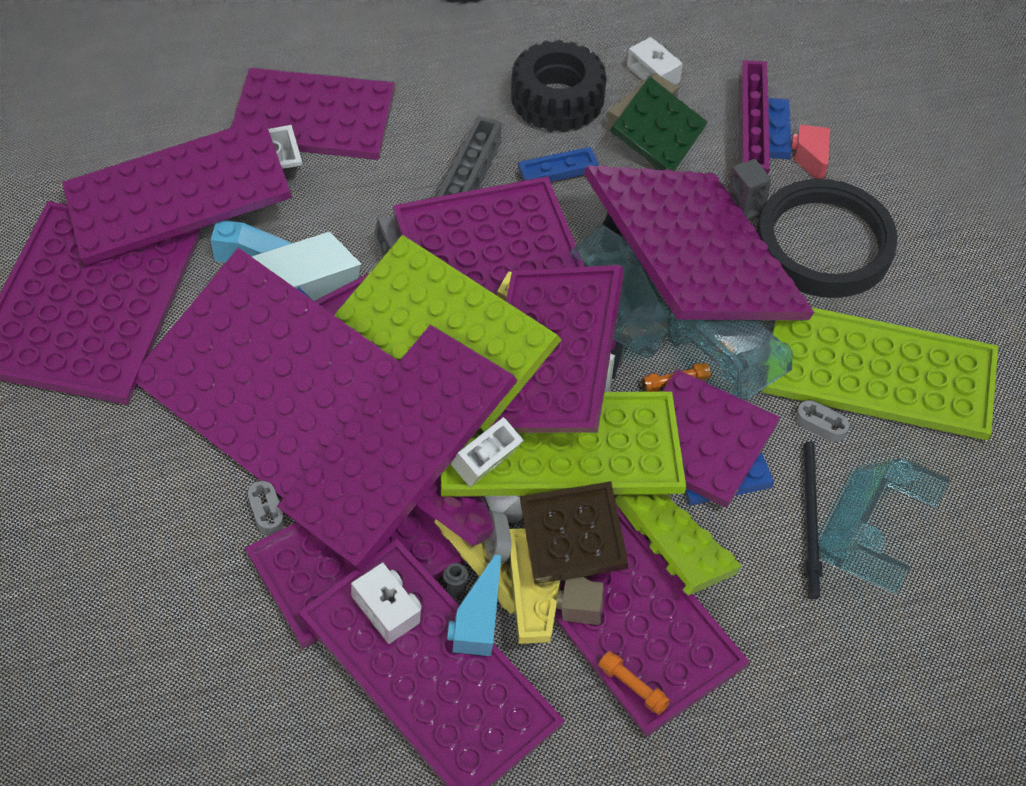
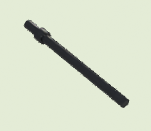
M808 441L803 444L807 561L804 562V576L808 582V597L818 599L820 598V578L823 576L822 562L819 561L815 444Z

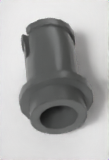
M459 563L450 564L446 567L443 574L444 581L447 583L446 592L452 598H459L465 593L468 571Z

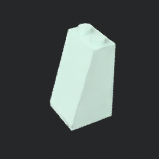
M331 232L252 256L296 289L300 287L313 301L358 279L361 263Z

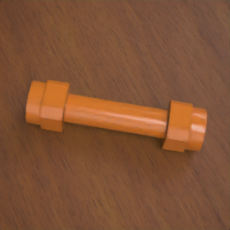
M707 363L692 364L691 369L682 371L701 381L711 378L710 368ZM653 373L642 377L641 382L644 392H660L661 387L667 385L674 373L662 376Z
M609 651L602 657L598 666L610 678L615 675L645 700V707L651 712H655L657 715L664 712L670 703V699L665 696V693L658 688L652 690L623 666V659Z

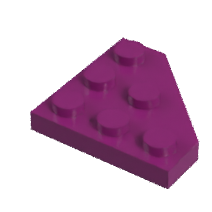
M441 475L416 504V506L472 546L489 539L494 529L483 496L441 497Z

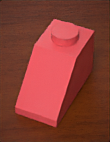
M800 124L798 134H793L791 140V149L795 150L794 160L815 179H824L828 167L830 128Z

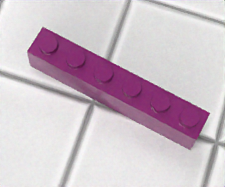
M742 60L738 80L739 163L756 159L765 172L769 174L767 61Z

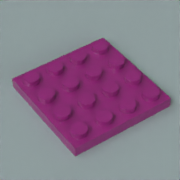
M677 369L662 392H672L686 488L728 508L779 424L780 417Z

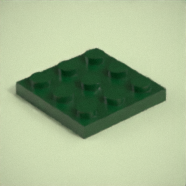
M649 76L609 131L659 170L668 169L675 171L709 122Z

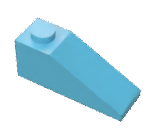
M232 221L215 223L211 237L214 261L227 262L238 247L252 257L292 244L248 224Z
M494 555L457 609L456 621H449L447 640L454 641L453 652L491 656L501 555Z

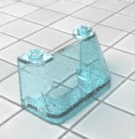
M670 307L667 308V339L675 347L681 344L686 346L690 342L697 346L722 368V378L725 381L730 379L735 389L731 391V394L740 399L747 400L792 370L793 352L790 346L781 342L756 320H677Z

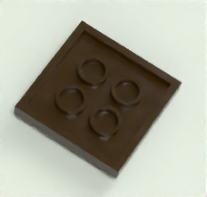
M611 481L519 496L534 584L629 569Z

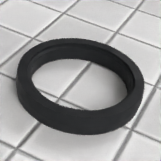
M802 180L781 188L766 202L757 223V233L760 239L768 245V252L781 263L782 268L794 281L798 290L818 297L843 298L871 289L888 272L897 248V229L892 216L884 205L868 192L854 185L836 180ZM818 202L838 205L856 213L869 224L877 237L879 251L872 262L856 271L841 274L814 271L798 264L781 249L775 237L774 224L784 212L798 205Z

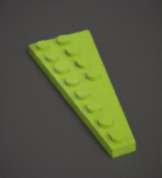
M668 494L616 495V505L637 531H640L642 535L648 536L651 550L654 554H661L669 563L666 569L671 575L677 574L686 585L683 591L688 596L736 575L741 569L742 565L735 560L734 555L720 546L713 539L711 533L701 528L692 520L691 515L678 507Z

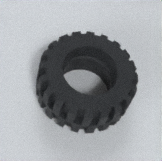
M548 40L543 41L541 45H532L529 51L526 49L513 64L511 101L515 111L528 124L533 123L535 128H545L548 132L560 130L562 133L568 132L569 129L575 131L582 128L583 124L585 126L588 125L593 119L598 117L604 105L607 79L604 64L594 52L590 53V50L583 45L581 47L577 46L576 42L570 41L565 43L563 40L550 42ZM552 83H560L571 87L557 89L548 87L546 85Z

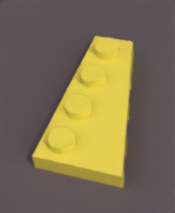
M435 520L434 522L441 529L442 534L450 540L459 551L463 560L480 577L491 561L486 557L484 541L472 546L442 523ZM507 562L500 564L497 599L500 605L512 615L515 613L511 569Z
M525 528L509 529L511 536L509 560L518 644L550 642L560 580L534 584Z

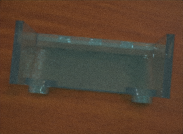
M603 225L569 252L571 256L579 261H583L589 267L621 265L624 270L618 310L622 320L615 325L613 339L640 355L650 358L660 349L670 324L669 317L671 313L665 304L660 301L646 270L628 242Z
M893 459L857 467L853 471L818 542L820 558L897 595L911 566L882 553L886 539L878 528L867 524L885 486L937 508L950 479L906 459Z

